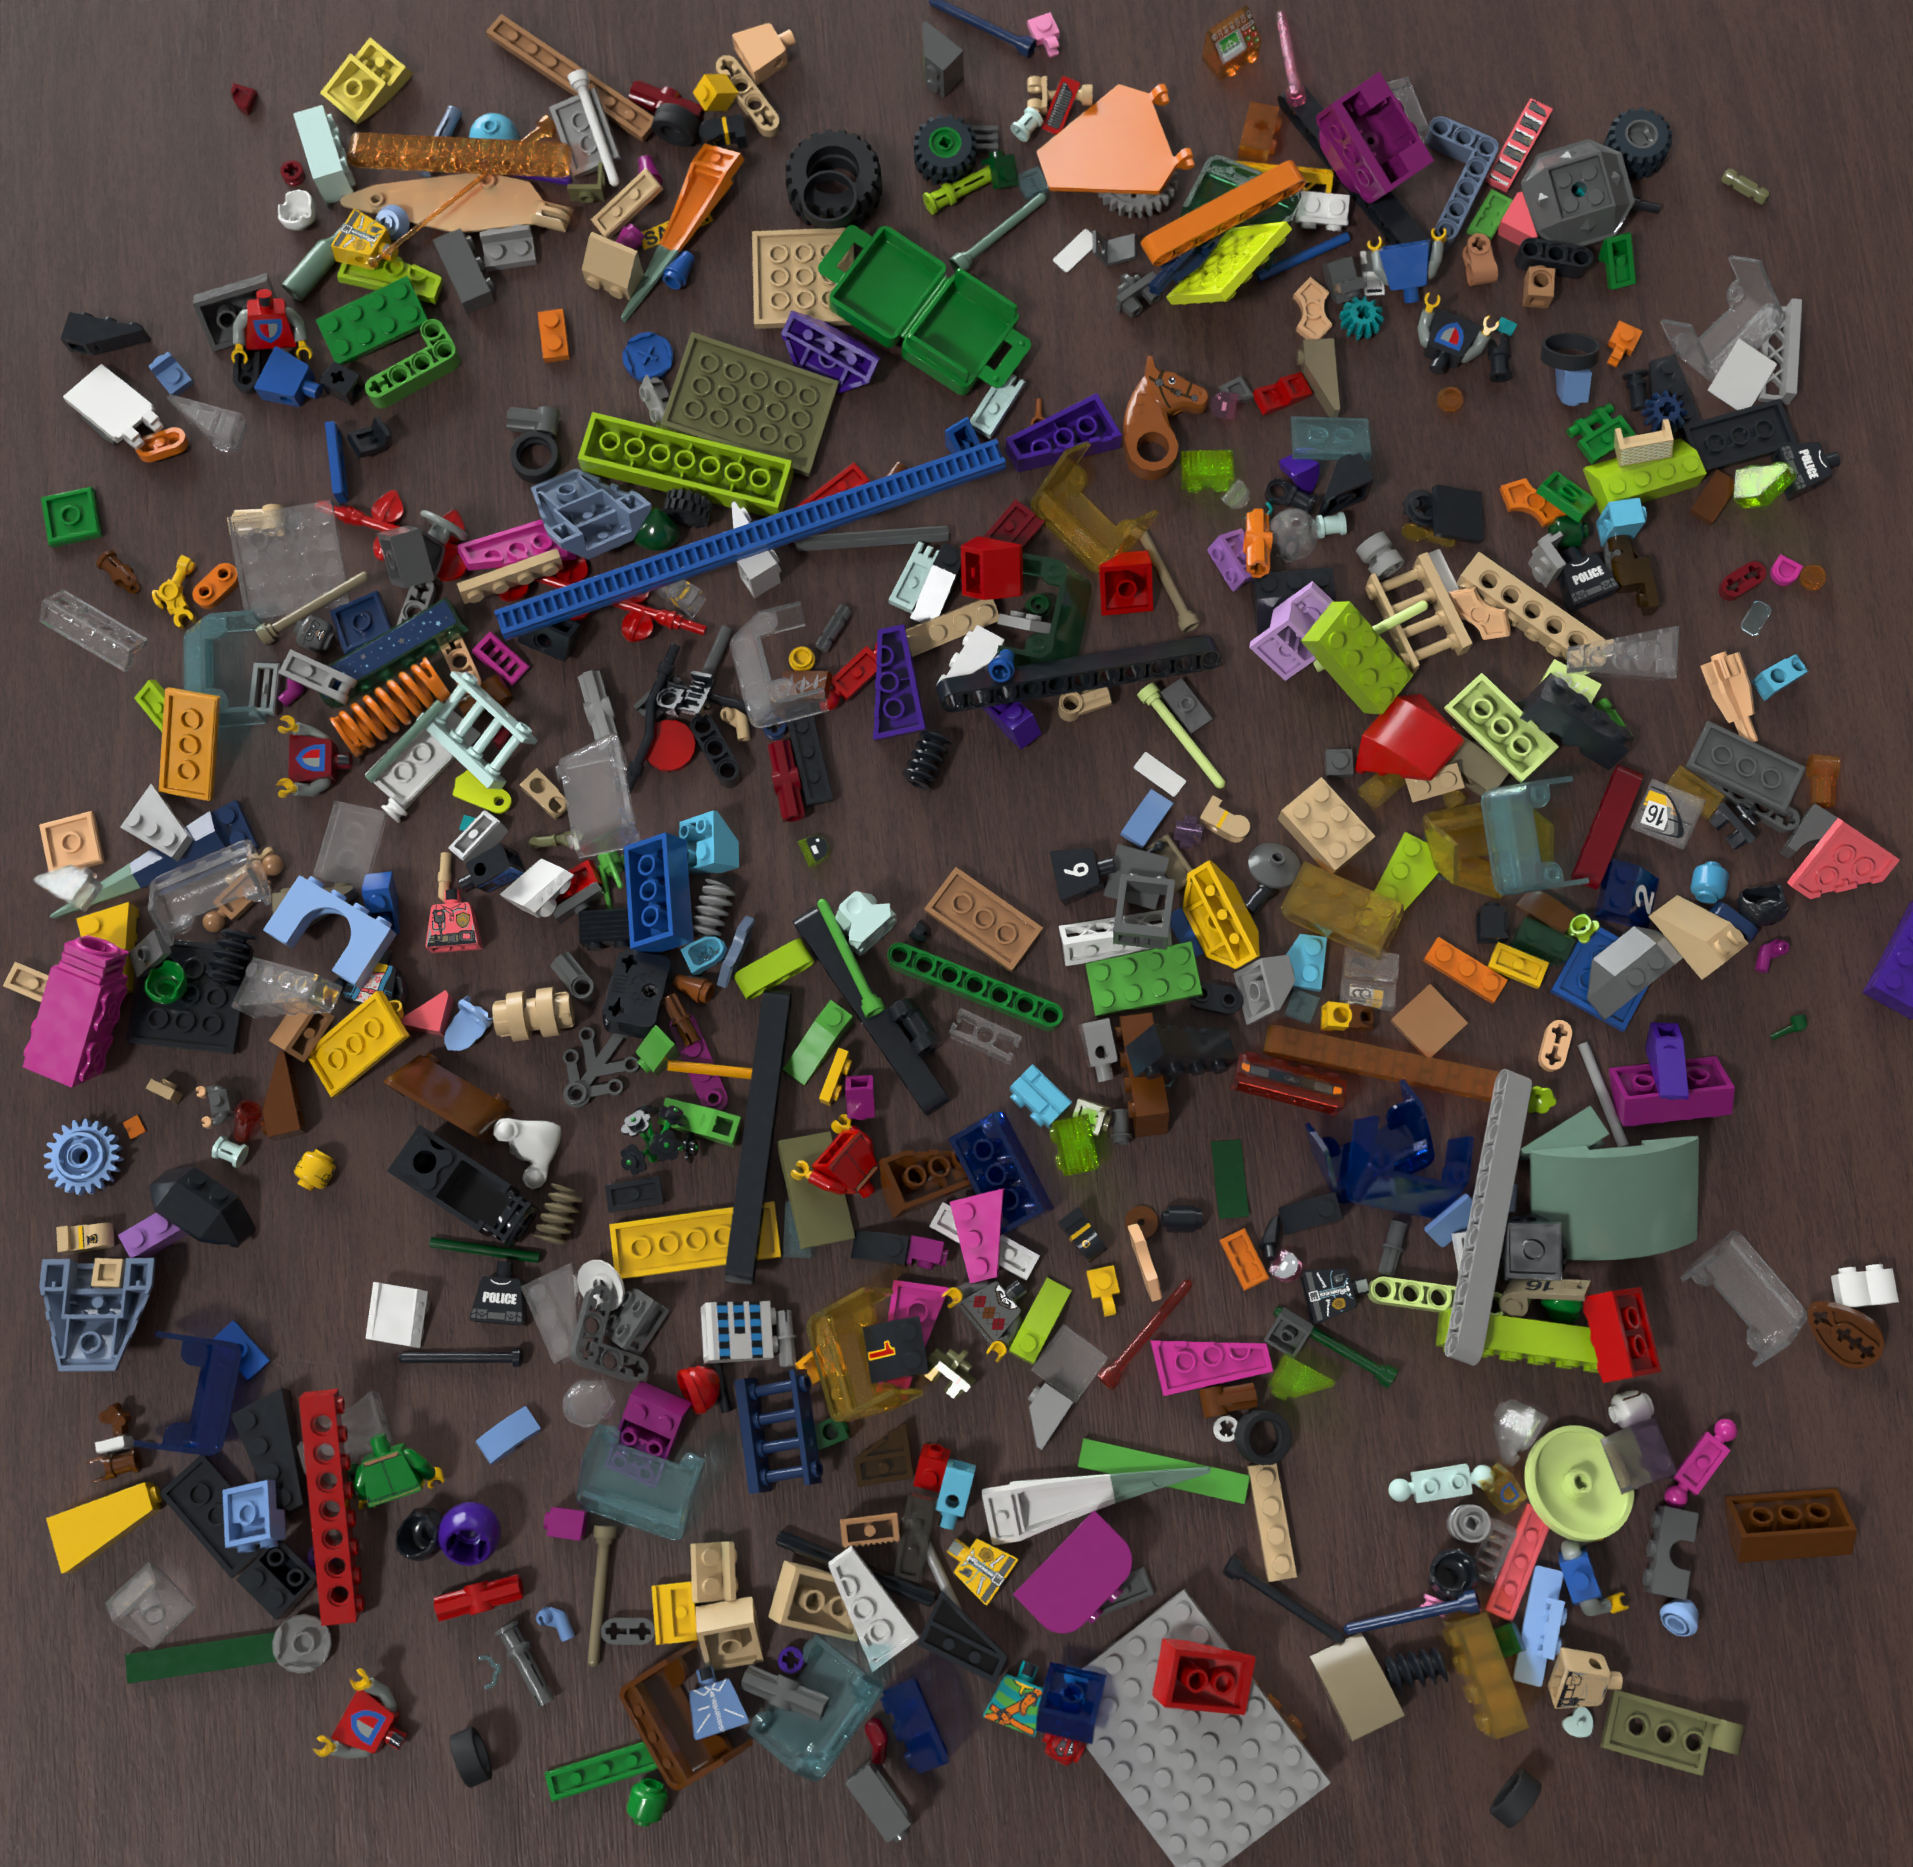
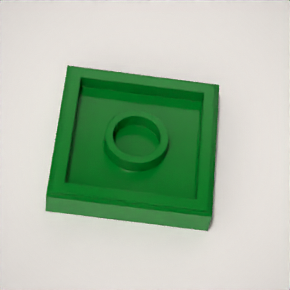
M1554 471L1536 491L1538 495L1578 523L1597 502L1596 498L1558 471Z
M92 486L41 497L48 545L51 548L103 537L96 493Z

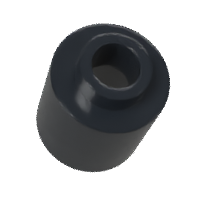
M1167 1205L1166 1210L1161 1211V1226L1166 1227L1167 1233H1194L1195 1230H1201L1202 1210L1201 1208H1195L1194 1205Z

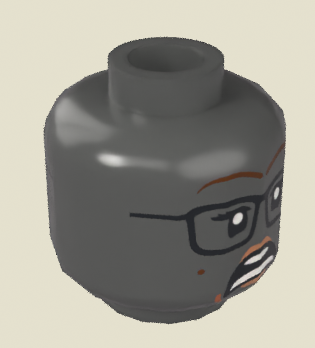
M314 615L307 616L305 620L299 619L293 633L297 634V645L316 654L321 653L323 650L327 652L335 637V633L332 632V625Z

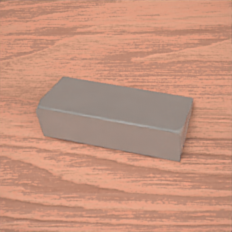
M484 810L448 848L466 864L471 859L497 845L508 833V830L499 820Z

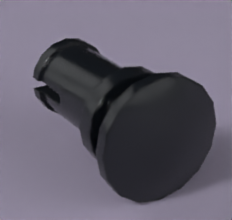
M1633 370L1622 375V379L1628 381L1626 389L1629 390L1631 411L1646 409L1644 403L1646 402L1645 386L1647 381L1644 380V377L1648 376L1647 370Z

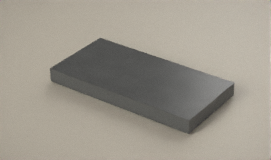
M1707 721L1684 769L1780 815H1784L1806 767Z

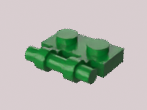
M1610 403L1603 407L1595 408L1592 410L1591 415L1584 419L1579 418L1573 422V426L1566 430L1570 438L1578 434L1582 435L1583 438L1578 441L1577 446L1591 465L1615 451V429L1621 428L1623 438L1636 435L1622 415L1617 416L1613 420L1609 415L1614 412V407ZM1595 423L1602 425L1595 431L1591 429V426Z

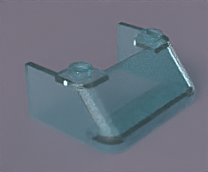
M253 610L210 613L190 627L183 636L184 690L220 696L218 727L266 724V718L255 706L229 708L228 696L222 690L213 688L212 640L222 638L226 632L255 630L263 622Z
M1572 776L1487 790L1482 795L1481 807L1493 883L1499 894L1509 896L1589 883V878L1564 881L1563 871L1557 863L1551 861L1541 863L1533 809L1544 807L1549 802V787L1573 781Z

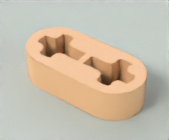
M1563 1020L1553 1021L1547 1026L1544 1033L1538 1062L1541 1068L1548 1072L1557 1071L1566 1061L1572 1029ZM1560 1027L1561 1032L1565 1036L1559 1038L1558 1043H1554L1556 1034L1552 1030ZM1554 1048L1556 1049L1554 1058L1558 1059V1062L1550 1065L1549 1059L1545 1058V1056L1551 1054Z

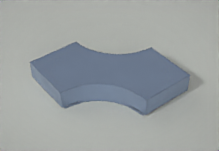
M745 916L737 927L732 945L721 966L717 982L718 986L728 987L733 980V975L737 973L741 958L751 939L755 923L754 918Z

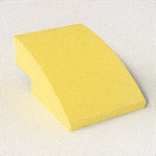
M369 38L355 57L350 53L320 93L356 124H359L383 107L405 85L413 73L372 38Z

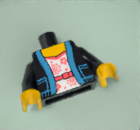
M387 949L362 989L338 977L332 984H327L322 988V1000L326 996H331V1004H336L338 1002V995H341V998L347 1003L360 1006L376 991H383L396 1014L398 1013L399 1019H402L404 1017L403 1009L409 999L410 992L405 976L402 975V972L397 967L390 965L394 952Z

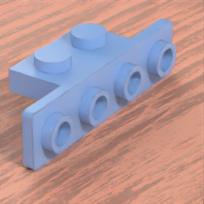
M1538 1565L1534 1566L1521 1631V1639L1526 1651L1517 1654L1513 1672V1680L1541 1687L1547 1659L1554 1660L1555 1654H1559L1562 1643L1561 1637H1558L1560 1625L1564 1626L1567 1618V1609L1564 1608L1565 1602L1559 1600L1563 1579L1562 1571Z

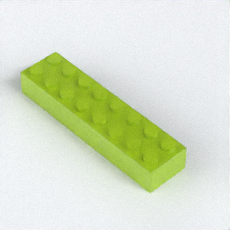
M592 412L578 456L582 471L665 492L672 489H677L678 491L679 489H684L686 492L690 490L693 494H701L700 497L705 496L708 498L707 500L714 504L732 508L731 503L735 501L740 509L744 507L747 512L767 517L783 512L794 475L792 460Z

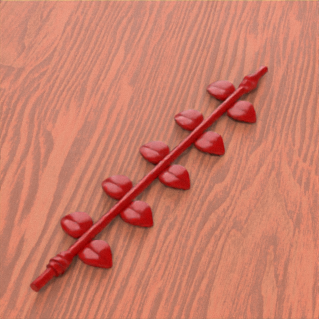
M396 490L387 492L374 503L371 509L372 517L366 516L365 513L352 506L338 507L320 500L317 501L315 506L317 511L336 516L344 524L367 526L382 532L400 527L391 523L399 521L404 514L403 505ZM452 510L442 517L465 531L458 510ZM451 535L445 545L443 563L437 575V578L441 581L457 580L466 573L467 569L458 553V545L453 544L460 541V539ZM377 536L373 544L374 555L376 559L384 561ZM576 555L574 560L562 561L564 569L556 573L557 577L543 576L533 581L559 589L584 580L588 575V566L585 558ZM528 584L514 586L506 592L498 594V596L506 602L519 600L528 593ZM650 591L610 605L630 612L623 619L621 627L623 637L629 642L643 641L651 636L653 632L651 619L656 620L660 625L670 630L684 629L705 636L707 631L706 625L684 619V616L678 614L677 611L656 610L638 604L648 599ZM590 612L571 618L569 620H582L586 618Z

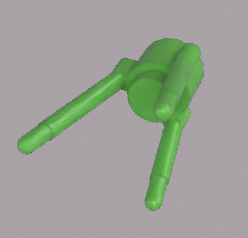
M616 848L605 850L597 857L600 863L597 868L603 882L607 909H612L607 874L614 877L619 889L623 888L619 873L622 872V867L625 869L624 855L620 856Z

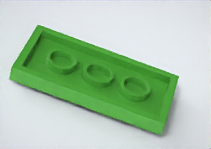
M1192 941L1168 946L1167 950L1152 949L1086 963L1096 1017L1203 996Z

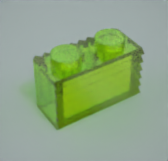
M1233 450L1181 452L1179 462L1181 489H1187L1188 492L1195 493L1202 491L1203 488H1213L1216 492H1223L1233 488L1235 480Z
M1088 1114L1052 1122L1053 1127L1049 1128L1050 1138L1053 1144L1057 1143L1059 1154L1055 1155L1056 1165L1059 1171L1063 1170L1064 1176L1094 1171L1100 1168Z

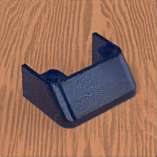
M1404 1079L1399 1081L1403 1101L1391 1106L1387 1111V1125L1339 1147L1335 1138L1331 1136L1320 1138L1310 1122L1304 1124L1315 1161L1331 1193L1336 1192L1338 1203L1348 1204L1414 1174L1428 1167L1433 1162L1435 1152L1425 1106Z
M1370 1116L1355 1119L1346 1182V1195L1352 1203L1434 1220L1457 1201L1470 1179L1474 1137L1466 1136L1447 1140L1442 1179L1436 1180L1394 1171L1395 1157L1393 1152L1386 1146L1376 1144L1380 1117Z
M155 1331L154 1337L182 1341L180 1351L182 1360L188 1365L201 1367L190 1423L175 1422L169 1425L164 1432L162 1443L133 1439L132 1445L204 1456H212L219 1453L225 1442L241 1361L240 1348L235 1343L229 1341Z

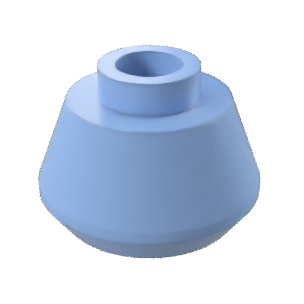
M386 205L378 212L376 222L388 229L391 240H399L407 234L409 218L401 207Z
M1676 1598L1660 1609L1661 1621L1671 1633L1683 1637L1696 1633L1699 1612L1692 1601Z

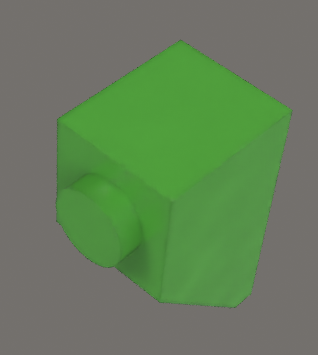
M657 1025L652 1028L636 1050V1054L640 1058L637 1061L640 1067L647 1074L652 1071L656 1076L667 1068L668 1060H675L681 1055L675 1044Z

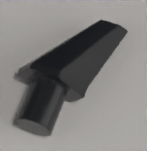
M1279 1216L1269 1220L1259 1244V1248L1265 1251L1267 1261L1277 1259L1275 1248L1280 1245Z

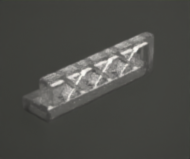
M64 589L44 599L41 603L40 623L123 672L131 669L134 653L148 644V639ZM64 600L71 605H62L58 602ZM79 614H88L93 618H85ZM101 627H110V628H112L114 631H112V630H104V629H102ZM121 639L132 640L134 643L130 645Z

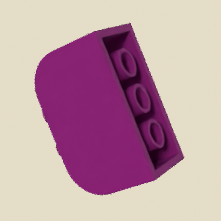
M1093 1511L1013 1595L1048 1630L1056 1633L1073 1632L1086 1621L1092 1624L1103 1613L1100 1609L1101 1605L1107 1599L1112 1603L1124 1591L1120 1586L1127 1579L1131 1571L1132 1556L1126 1542Z

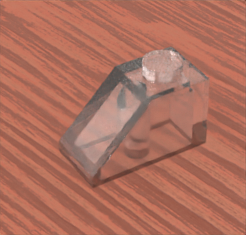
M68 865L36 876L33 880L48 893L83 912L87 911L104 887L95 879L98 875L84 866L80 870L73 865Z

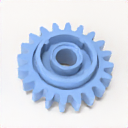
M84 1119L81 1125L80 1122L73 1120L72 1129L62 1125L64 1134L53 1133L57 1142L46 1144L52 1149L51 1153L44 1154V1157L51 1159V1162L47 1163L44 1168L53 1170L48 1178L57 1180L55 1186L61 1189L65 1187V1192L70 1194L75 1191L77 1195L83 1196L86 1189L89 1194L94 1195L95 1186L105 1190L104 1180L114 1182L115 1180L111 1172L121 1171L120 1168L115 1166V1163L124 1160V1158L116 1155L117 1152L123 1149L122 1146L114 1144L119 1137L114 1134L110 1135L112 1129L107 1126L102 1128V1123L95 1121L92 1125L90 1120ZM87 1151V1160L80 1164V1155Z

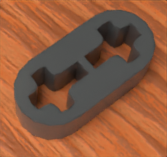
M645 1617L610 1618L602 1625L601 1636L605 1642L612 1645H644L650 1643L655 1638L654 1621ZM613 1622L617 1623V1628H627V1633L618 1634L616 1639H613L612 1634L607 1633V1629L612 1627ZM642 1623H645L646 1628L651 1629V1633L646 1635L645 1640H643L640 1634H631V1628H640Z

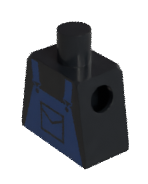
M499 843L468 861L466 867L469 873L459 878L458 881L465 893L475 888L489 893L516 881L526 870L518 852Z

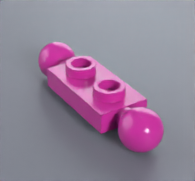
M1719 1420L1714 1426V1437L1708 1432H1704L1676 1470L1677 1475L1675 1474L1674 1479L1679 1484L1670 1486L1665 1491L1664 1499L1668 1506L1676 1509L1685 1506L1688 1500V1490L1692 1494L1698 1495L1731 1451L1723 1443L1732 1441L1737 1436L1738 1429L1732 1420Z

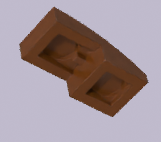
M1533 886L1529 888L1514 906L1535 924L1540 922L1558 938L1570 927L1572 919L1578 916L1565 905Z

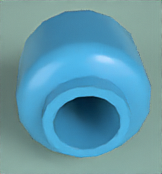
M1710 861L1697 866L1693 871L1690 885L1692 894L1698 901L1703 903L1717 902V900L1722 899L1726 895L1729 873L1717 862Z

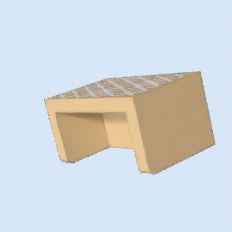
M1669 419L1663 420L1662 431L1623 438L1621 428L1615 429L1614 448L1619 467L1672 457L1674 439Z

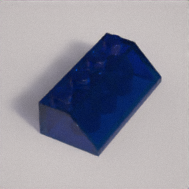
M993 1112L948 1138L976 1195L1004 1188L1000 1236L1029 1224L1055 1209L1005 1112Z

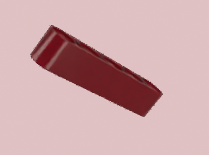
M1617 764L1570 880L1595 891L1598 889L1644 774Z

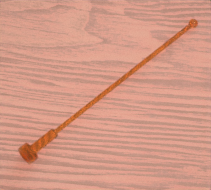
M546 114L536 121L538 127L521 139L517 147L377 257H371L368 260L369 266L372 268L377 267L380 260L521 149L523 151L526 150L543 135L549 138L555 134L557 128L554 121Z

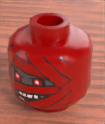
M1060 1721L1055 1727L1049 1725L1042 1739L1046 1743L1045 1754L1064 1766H1069L1072 1762L1077 1764L1087 1744L1083 1741L1084 1734L1065 1721Z

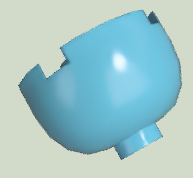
M497 113L484 114L476 119L470 128L469 141L472 152L478 160L508 164L517 156L516 152L521 145L517 128L509 118Z

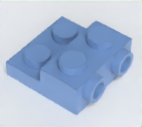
M265 1480L223 1490L225 1548H237L238 1553H248L255 1551V1545L260 1544V1548H272L278 1546V1540L286 1539L285 1512L276 1507L275 1480Z

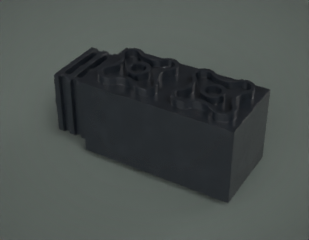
M421 1125L416 1128L387 1170V1172L487 1237L492 1235L511 1248L529 1229L539 1209L519 1196L521 1191Z

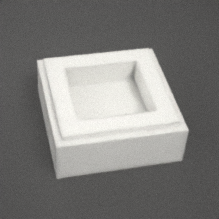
M120 1436L96 1442L95 1446L97 1453L110 1454L132 1448L134 1444L132 1436Z

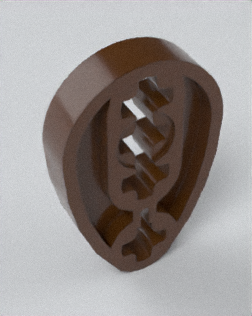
M1816 1301L1809 1305L1807 1318L1812 1333L1822 1348L1839 1364L1848 1368L1859 1369L1874 1364L1881 1357L1884 1350L1883 1334L1879 1325L1873 1319L1858 1310L1835 1302ZM1817 1311L1818 1313H1822L1823 1311H1826L1825 1314L1827 1319L1820 1317L1817 1320L1815 1317V1312ZM1849 1328V1335L1854 1339L1859 1336L1861 1344L1866 1348L1871 1345L1872 1353L1865 1352L1862 1354L1861 1346L1856 1343L1851 1346L1850 1339L1843 1334L1839 1337L1838 1329L1845 1330Z

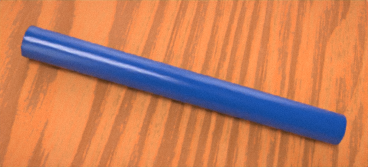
M1344 232L1256 272V277L1259 282L1341 246L1350 241L1349 234Z

